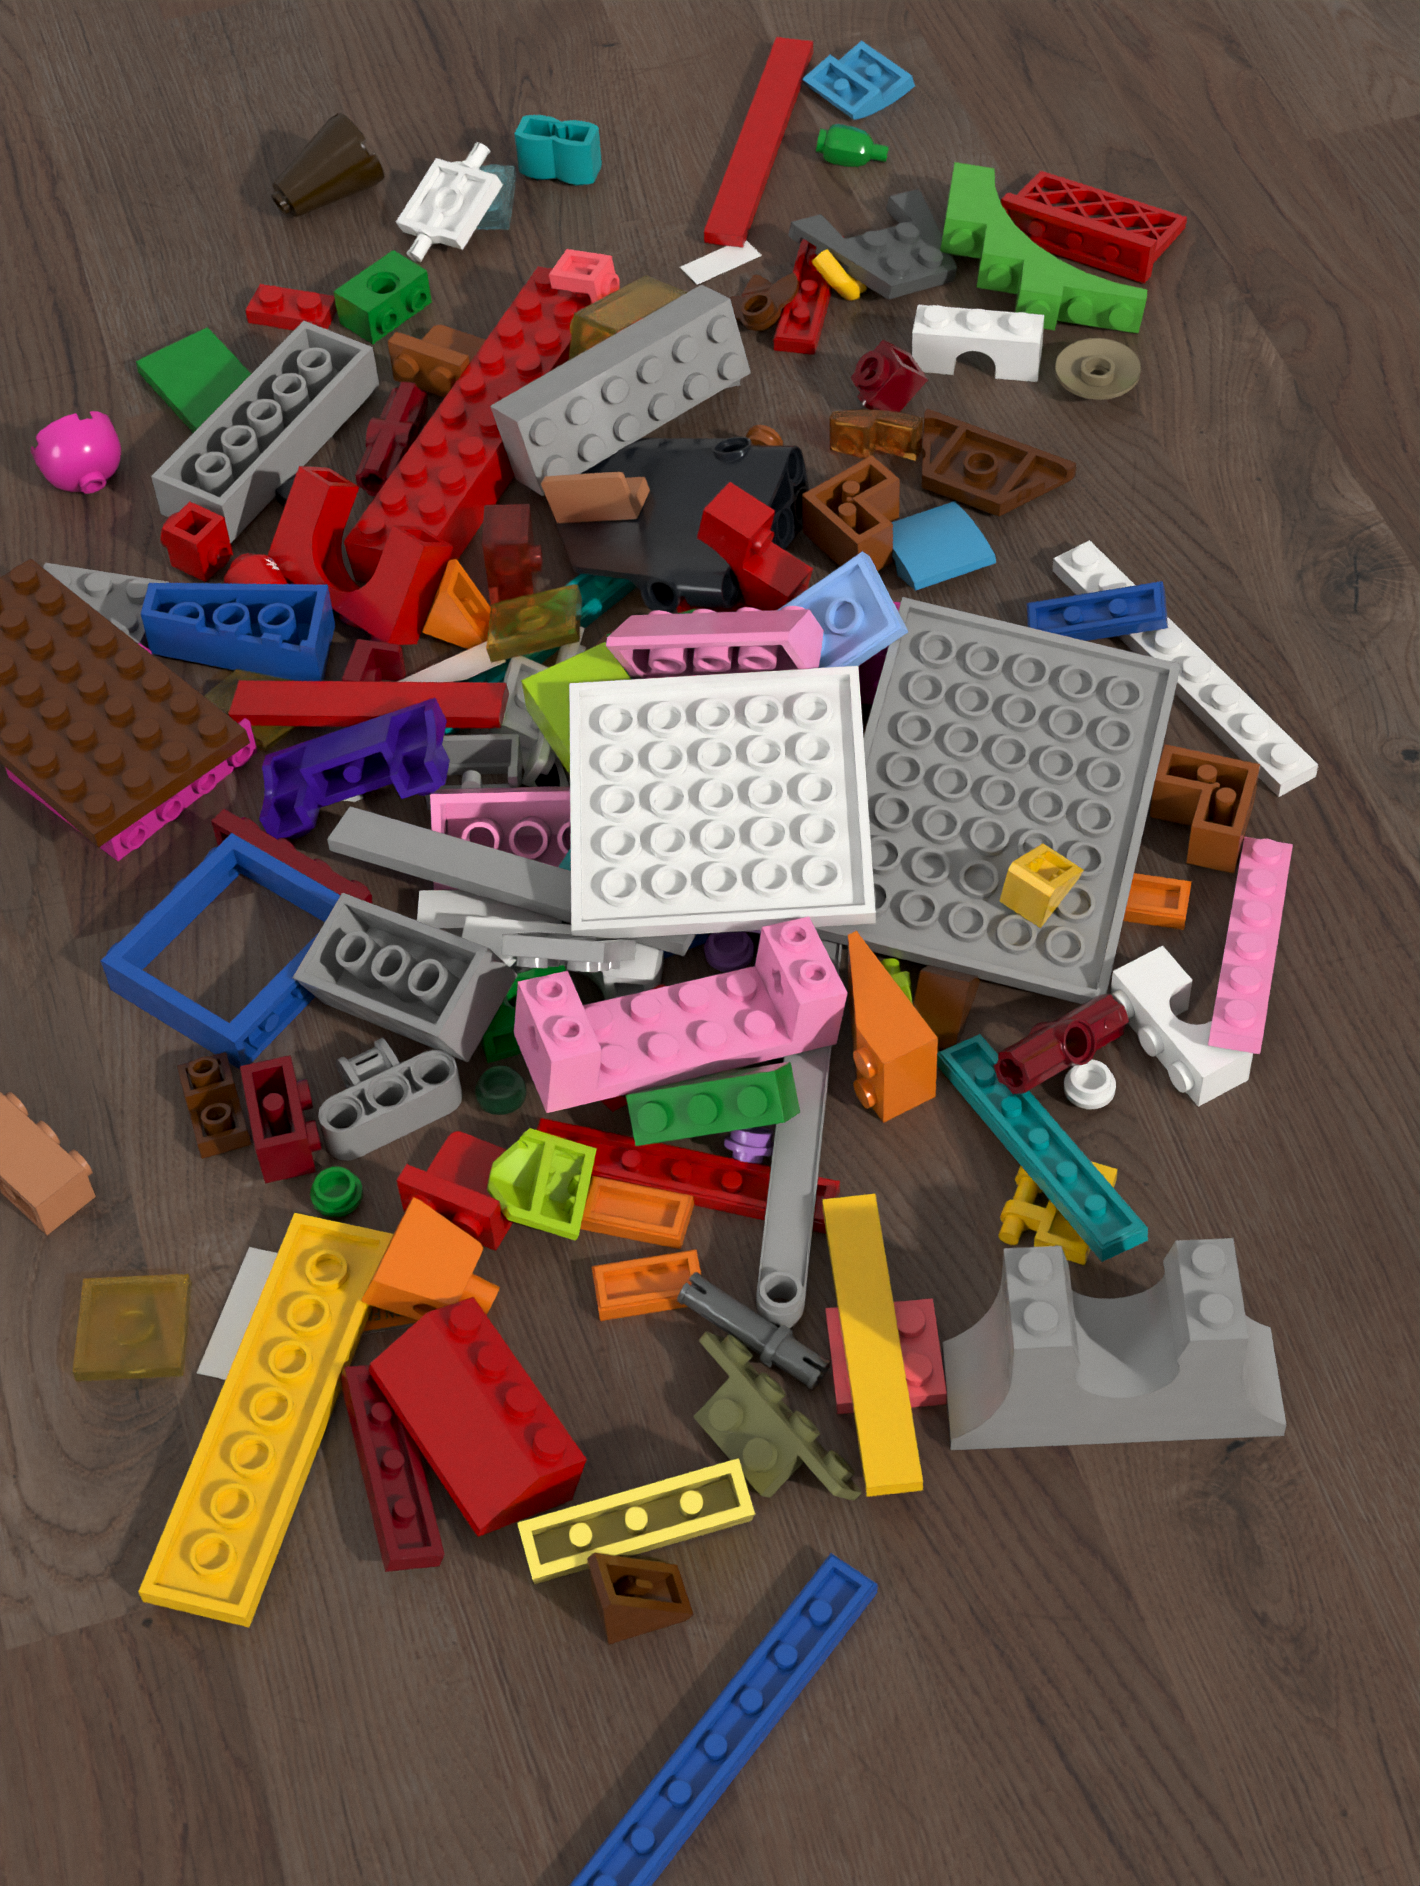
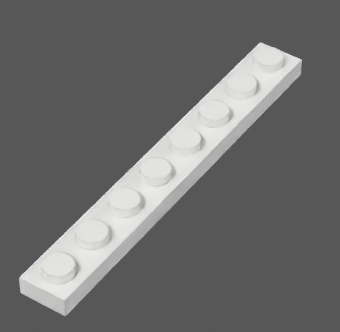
M1090 540L1053 558V572L1076 595L1135 586ZM1168 617V628L1118 636L1134 653L1181 664L1175 694L1242 761L1260 764L1258 777L1278 797L1316 777L1318 764Z

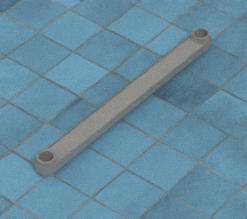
M821 939L839 975L842 944ZM832 1045L785 1056L783 1063L791 1062L801 1113L785 1123L776 1124L756 1294L757 1313L778 1328L781 1325H785L788 1328L795 1326L805 1309ZM775 1298H784L789 1300V1302L777 1303L773 1302L772 1300Z

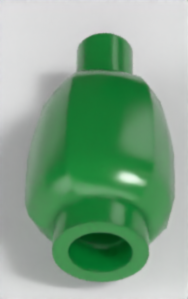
M834 124L828 130L820 128L816 152L822 153L824 159L829 163L847 167H860L868 163L870 159L886 162L889 146L875 144L866 131L851 126Z

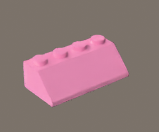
M786 606L781 610L760 611L750 607L740 608L736 612H715L708 609H697L689 614H672L657 610L650 612L648 615H631L607 637L606 647L633 679L819 668L824 630L810 609L799 606Z
M570 786L438 789L430 794L431 830L555 867L560 865L571 848ZM434 882V890H459Z

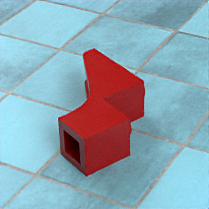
M729 482L704 508L697 538L715 550L730 565L737 576L748 607L760 611L778 610L809 589L808 585L813 568L772 542L774 532L770 529L775 510Z

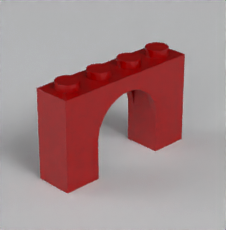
M299 466L268 556L274 559L288 584L328 585L332 609L341 614L340 620L350 626L364 629L371 634L372 641H382L397 645H417L453 546L421 526H392L375 573L369 582L360 588L350 578L342 558L343 532L359 486L330 468Z

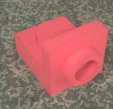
M566 249L549 273L552 288L589 294L594 313L603 314L619 292L620 281L618 275L615 274L612 256Z

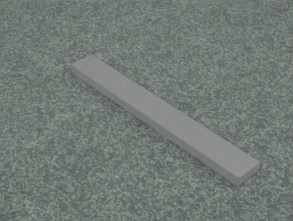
M351 806L327 839L330 851L571 923V871ZM696 934L624 939H636L637 943L684 956Z

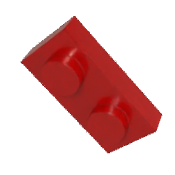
M260 284L245 311L248 323L295 330L303 321L328 329L337 313L335 297L332 295Z

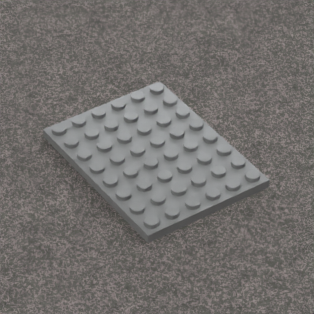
M902 597L898 612L908 633L888 647L863 738L876 924L815 927L819 937L824 940L848 945V934L857 931L872 952L976 975L980 979L1079 1004H1084L1098 995L1107 994L1181 664ZM1044 843L1084 869V871L1048 920L1039 928L999 900L1007 871L1012 862Z

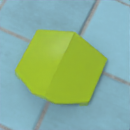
M529 1128L521 1135L517 1142L493 1162L488 1178L487 1191L493 1199L500 1201L502 1213L507 1220L576 1241L581 1228L596 1148Z

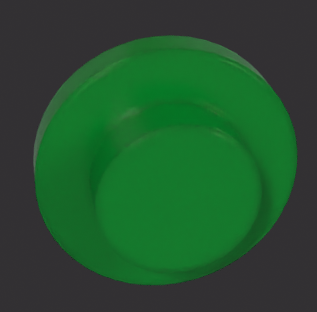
M330 1167L317 1175L311 1186L310 1197L314 1208L320 1214L327 1217H342L352 1213L360 1205L363 1198V1188L359 1178L348 1169Z

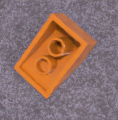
M857 931L848 934V999L856 1080L853 1082V1086L861 1104L867 1109L872 1107L884 1123L936 1097L938 1037Z

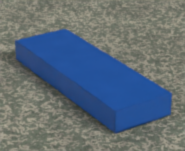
M1163 581L1027 603L1028 627L1083 641L1168 628Z

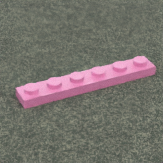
M1244 837L1208 1046L1260 1054L1293 844L1276 842L1271 839Z

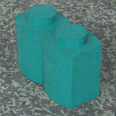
M526 115L522 117L515 131L518 169L521 174L537 180L558 178L561 181L576 186L595 182L602 167L598 126L578 120L559 121L544 115Z

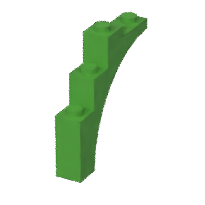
M954 162L940 251L942 253L980 258L976 288L1017 294L1015 313L1024 312L1044 315L1043 329L1055 330L1057 321L1139 333L1147 301V289L1115 283L1086 273L1057 259L1035 244L1013 223L1002 207L997 194L994 168Z

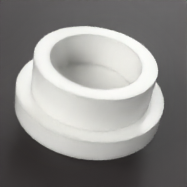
M1091 1060L1087 1064L1074 1066L1066 1074L1064 1080L1065 1095L1070 1102L1080 1108L1098 1109L1104 1107L1115 1095V1078L1109 1068L1100 1061Z

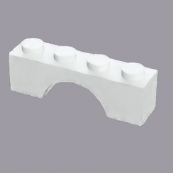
M466 916L462 938L490 948L518 974L530 970L531 967L516 966L517 956L501 955L502 934L528 932L572 934L569 924L550 923L544 920L521 921L502 919L495 916ZM636 942L635 960L620 961V969L598 972H575L581 973L593 980L601 989L605 1000L648 991L661 984L664 968V951Z

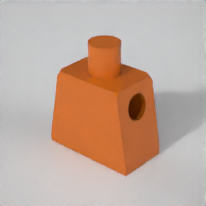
M413 1197L361 1301L374 1307L419 1320L427 1312L474 1297L487 1315L500 1287L473 1274L474 1268L484 1249L481 1243L428 1205Z

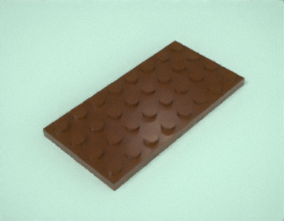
M31 558L0 577V763L98 848L250 743L246 729Z

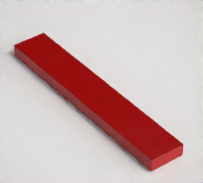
M239 680L228 715L237 723L246 718L250 721L251 726L350 727L436 698L447 720L446 728H501L509 691L507 683Z
M540 1118L536 1130L596 1148L591 1179L592 1176L691 1195L694 1198V1206L765 1221L771 1172L770 1166L743 1162L733 1158L662 1143L636 1146L634 1137ZM818 1177L813 1231L826 1234L823 1199L838 1198L840 1181Z

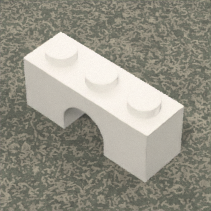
M918 305L912 332V357L925 373L954 375L956 358L960 354L968 351H979L993 359L996 366V379L1038 382L1042 356L1044 315L943 307L939 305Z
M1161 946L1114 970L1110 994L1114 1000L1125 1006L1129 1019L1128 1024L1137 1033L1140 1044L1145 1052L1152 1057L1156 1056L1168 1070L1169 1077L1176 1089L1182 1093L1186 1092L1199 1107L1246 1082L1249 1079L1253 1053L1208 1046L1212 1021L1194 1025L1185 1023L1176 1017L1188 1010L1192 979L1164 946Z

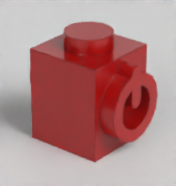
M189 501L179 512L169 516L162 527L161 543L168 550L171 565L204 582H207L220 568H223L233 556L225 518Z

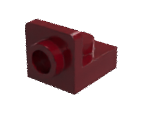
M357 639L342 681L381 682V680L399 681L404 679L406 670L402 647L382 641Z

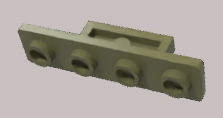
M705 1332L700 1337L699 1342L730 1377L693 1417L730 1460L739 1458L744 1477L760 1496L771 1498L804 1462L834 1496L855 1501L862 1491L851 1479L855 1474L853 1468L839 1454L832 1450L827 1452L816 1440L820 1435L819 1430L805 1415L798 1411L793 1413L782 1401L786 1395L785 1391L769 1375L764 1372L759 1374L748 1362L752 1358V1354L746 1346L730 1334L724 1338Z

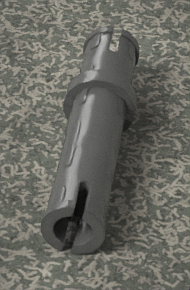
M698 1272L691 1275L689 1281L692 1284H684L677 1298L679 1303L685 1304L760 1354V1362L766 1366L771 1367L775 1364L805 1384L811 1391L819 1385L817 1379L820 1378L822 1380L831 1365L829 1359L823 1358L793 1338V1330L787 1326L781 1325L778 1328L704 1279Z

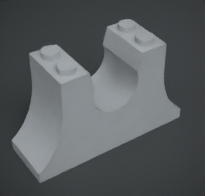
M1234 1239L1175 1241L1163 1260L1165 1274L1156 1285L1132 1296L1113 1299L1087 1297L1071 1289L1069 1264L1061 1246L1004 1248L1001 1285L993 1305L975 1325L958 1336L944 1341L942 1344L950 1450L1284 1436L1286 1419L1271 1327L1262 1325L1245 1315Z

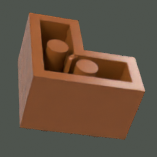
M869 456L802 494L803 533L839 566H842L863 551L870 556L877 571L893 562L892 521L899 518L900 479L874 456Z
M1167 744L1164 745L1152 792L1150 817L1191 826L1186 863L1235 873L1254 805L1260 764Z

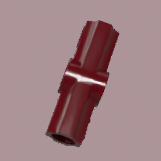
M401 382L400 386L393 388L380 418L373 417L369 422L366 433V451L355 474L357 486L364 489L369 496L375 497L419 435L418 428L427 409L428 398L427 393L421 391L415 383Z
M1102 994L1055 1021L1037 1023L1027 1037L998 1053V1061L993 1065L998 1081L1008 1087L1012 1094H1022L1069 1066L1089 1063L1093 1059L1096 1050L1124 1035L1125 1025L1129 1022L1125 1006L1114 1000L1111 994Z

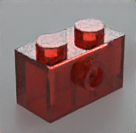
M530 504L484 505L482 547L491 607L536 606L537 572H542L543 558L541 545L534 544Z

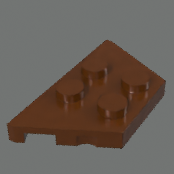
M928 408L924 412L921 486L924 489L1000 517L1073 480L1075 477V462Z

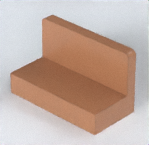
M622 472L545 476L541 483L557 523L637 519L650 491L645 477L625 478Z

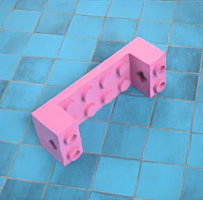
M804 917L762 927L756 963L753 967L582 1005L568 971L519 981L514 1036L545 1111L550 1113L835 1045L838 1040L847 991L810 917Z

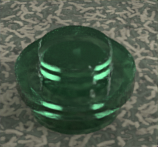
M494 1066L481 1075L475 1088L477 1103L484 1111L494 1115H506L522 1106L526 1099L527 1090L524 1079L515 1070L507 1066Z

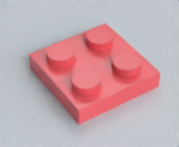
M933 1298L894 1302L911 1408L946 1405L947 1391ZM838 1307L825 1308L837 1414L854 1413Z

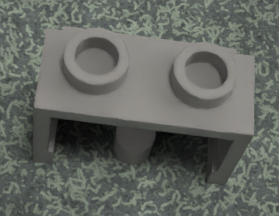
M495 733L444 736L442 745L450 759L447 775H462V785L441 786L439 789L521 787L523 758L519 734ZM480 774H508V784L482 785ZM430 794L425 795L427 810H431Z

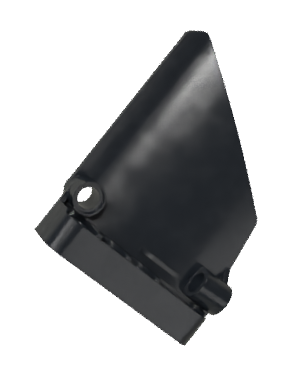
M732 437L728 439L640 438L581 473L622 472L625 478L645 477L650 491L637 519L557 523L552 512L561 540L576 573L627 579L641 590L644 603L652 611L660 610L672 613L685 599L691 607L731 609L743 597V593L737 576L730 565L715 550L697 538L704 508L729 482L733 483L775 510L770 529L774 532L772 542L785 550L803 529L802 494L810 489L804 457L798 446L752 445L751 439L747 437Z

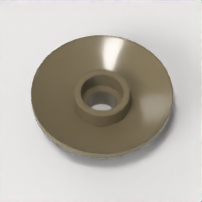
M1089 338L1074 342L1060 352L1055 363V374L1059 383L1072 394L1087 399L1104 400L1119 397L1134 388L1140 378L1141 364L1135 352L1126 345L1110 339Z

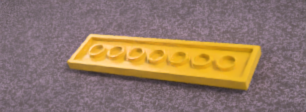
M294 1213L139 1589V1595L143 1602L250 1627L341 1391V1374L344 1367L351 1365L373 1306L362 1302L361 1299L393 1236L392 1233Z

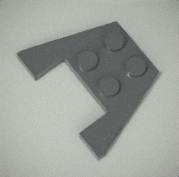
M918 189L889 196L886 210L899 223L897 226L878 231H868L863 235L845 239L821 214L792 221L788 236L797 243L802 242L803 239L817 247L815 252L817 255L828 249L835 259L848 266V275L888 300L954 282L957 266L951 254L940 251L942 235L922 193Z

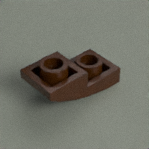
M226 1052L200 1057L194 1061L177 1065L201 1158L252 1145Z

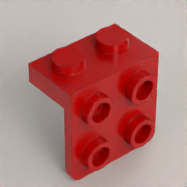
M460 1131L451 1133L427 1171L406 1164L396 1181L404 1213L414 1197L479 1241L482 1246L496 1251L513 1222L507 1220L502 1213L500 1201L490 1196L487 1191V1184L493 1162L507 1149Z

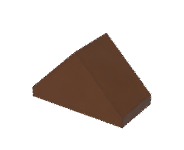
M928 965L920 970L913 1006L938 1037V1053L960 1042L981 979L976 975Z
M593 1553L587 1558L593 1596L609 1645L687 1621L694 1615L676 1564Z

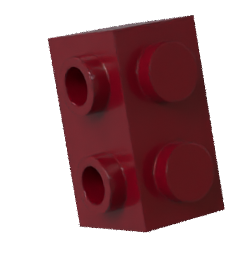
M291 1055L240 1066L255 1151L265 1184L315 1173L316 1168L312 1152L322 1150L316 1120L306 1122L304 1113L305 1110L313 1109L308 1080L302 1079L297 1081Z

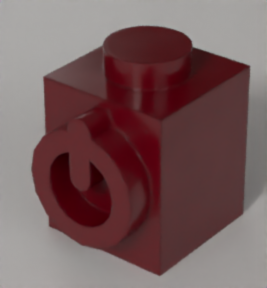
M882 340L874 350L865 353L860 358L854 374L850 377L860 392L857 396L859 401L867 409L874 413L881 410L893 417H896L928 381V378L910 353L885 340Z

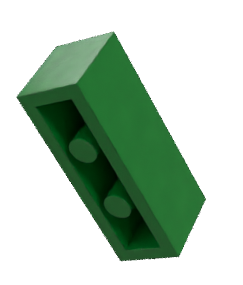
M791 1062L701 1076L626 1095L636 1146L785 1123L801 1113Z

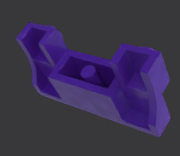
M436 698L265 755L262 765L265 787L264 801L259 820L267 834L276 839L287 837L291 839L300 838L315 828L320 808L390 784H394L401 799L416 794L419 796L429 795L445 785L450 759L442 745L447 720Z

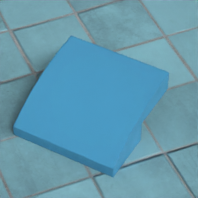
M862 40L840 60L830 54L802 79L807 87L853 120L864 118L880 111L915 87L912 75Z
M955 502L892 522L893 558L895 559L897 575L915 591L996 563L995 554L980 529Z

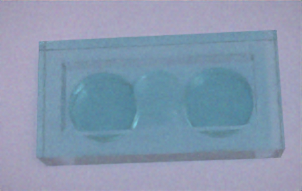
M497 164L481 166L479 168L481 171L497 175L503 186L476 229H509L516 184L515 166H500Z

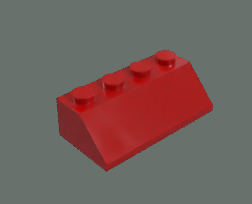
M474 1297L427 1312L370 1363L368 1371L477 1537L573 1499L587 1459Z

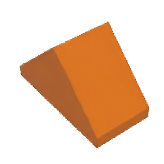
M457 559L449 560L422 633L466 649L473 648L490 639L494 641L500 622L499 618Z

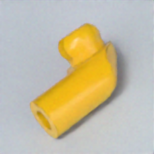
M828 249L821 252L812 261V264L826 282L845 300H856L860 297L861 293L866 291L867 286L849 276Z

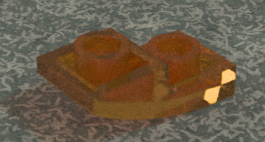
M882 410L832 412L829 417L830 450L862 459L868 458L874 454L875 450L915 461L922 451V417Z

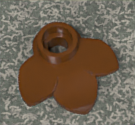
M795 273L782 277L775 284L760 275H753L741 296L728 297L731 300L736 321L742 322L743 326L751 331L769 329L778 320L781 309L795 298L799 282Z

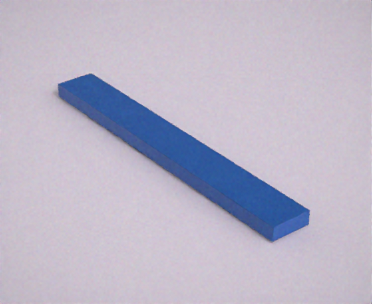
M831 1553L569 1886H652L878 1593V1584Z

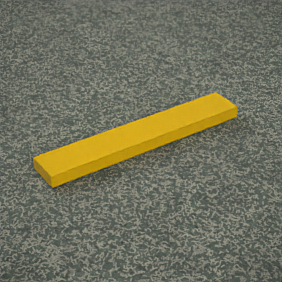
M876 1194L823 1199L825 1228L866 1496L922 1491L923 1477Z

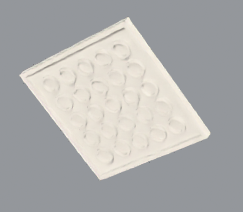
M858 666L569 683L572 936L595 937L597 940L756 931L761 930L764 926L804 917H810L814 927L876 924Z

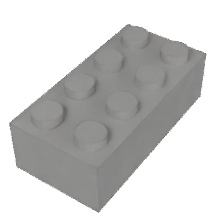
M342 893L294 974L293 979L326 1005L469 1062L518 974L486 946Z

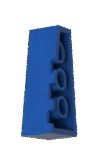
M149 583L141 611L142 622L152 654L286 681H324L335 628L328 585Z

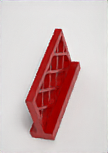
M1040 171L1017 195L1008 192L1001 199V205L1013 223L1029 239L1047 252L1144 284L1151 277L1153 263L1186 228L1187 217L1044 171ZM1045 187L1054 191L1043 192L1042 188ZM1078 201H1089L1092 203L1080 204ZM1057 203H1066V204H1067V205H1063V206H1054V207L1052 206V204H1057ZM1123 212L1127 215H1116L1115 213ZM1101 214L1104 216V217H1099V218H1089V217H1088V216H1091V215H1101ZM1154 224H1161V225H1164V226H1163V227H1153L1152 225H1154ZM1139 226L1141 228L1135 230H1126V227Z

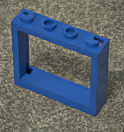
M231 833L219 846L211 849L204 861L186 878L179 880L168 896L154 909L146 912L132 931L120 942L112 945L106 956L101 960L110 990L215 1055L226 1052L229 1063L240 1069V1066L251 1064L315 998L312 993L293 979V976L317 935L230 1023L146 973L143 969L240 874L245 875L323 922L327 920L340 895Z

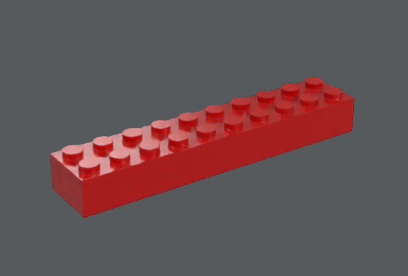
M539 266L536 268L344 540L356 581L368 583L372 578L392 526H421L453 546L449 560H458L514 477L490 406L599 344V340L607 339L619 321L616 298L610 302L603 314L594 313L589 294L554 289L551 287L549 273L553 268Z

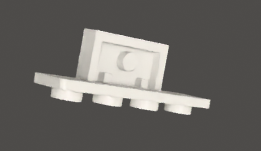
M578 625L573 627L559 650L556 664L586 651V647L580 645L584 632L583 627ZM515 653L508 664L503 683H507L509 698L502 727L489 728V732L493 734H519L521 746L531 750L522 779V784L531 787L540 773L544 775L549 773L556 754L526 710L521 680L548 667Z

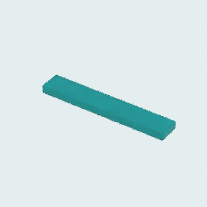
M981 1034L937 1053V1066L1101 1262L1148 1241V1227L1030 1091L1022 1094H1012L1008 1087L998 1081L993 1066L998 1061V1054Z

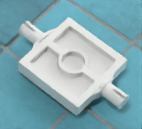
M476 142L466 160L462 162H448L436 158L397 219L396 224L402 232L417 236L410 249L406 252L407 256L413 261L421 263L432 244L442 243L463 250L503 186L497 175L479 169L490 153V150L482 143Z

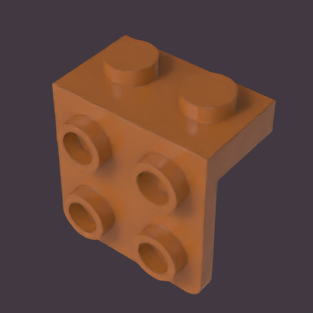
M444 325L433 326L422 340L396 331L388 340L393 378L398 382L415 383L421 390L446 397L486 339Z

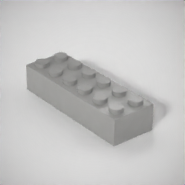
M701 284L491 405L490 407L515 479L543 496L545 493L541 483L545 476L581 474L615 454L623 447L632 444L749 375L751 371L731 300Z
M303 321L151 476L161 514L169 517L173 513L179 512L189 501L225 518L230 543H232L276 496L275 489L291 480L296 475L299 466H304L379 387L373 347Z

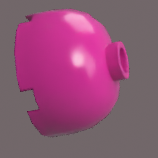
M89 411L93 419L79 420L77 413L67 415L52 422L37 434L35 438L38 446L36 448L31 446L30 451L38 468L49 483L64 491L83 492L85 494L97 492L106 485V481L112 477L119 467L121 457L119 437L108 415L98 411Z

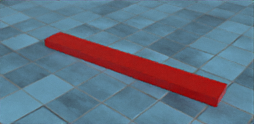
M776 37L704 229V243L744 247L802 86V79L805 77L812 58L813 41Z

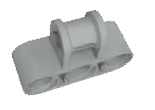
M381 1038L375 1041L374 1048L350 1059L343 1056L336 1060L338 1071L347 1089L325 1100L319 1108L318 1117L327 1151L339 1160L350 1161L357 1159L450 1114L458 1108L462 1101V1090L455 1059L449 1053L442 1050H430L400 1063L386 1040Z

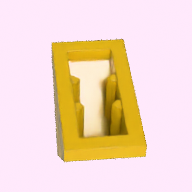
M1042 843L1012 862L1007 871L999 901L1041 928L1080 878L1084 869Z

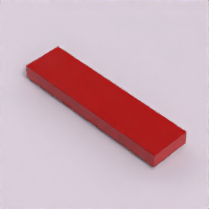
M805 239L800 244L792 272L795 273L799 282L798 292L795 298L782 308L774 336V351L815 355L833 288L812 264L814 258L818 256L815 254L817 247Z

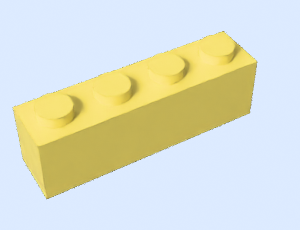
M738 1458L528 1519L517 1524L535 1585L589 1569L587 1558L593 1553L630 1557L752 1521L755 1512Z

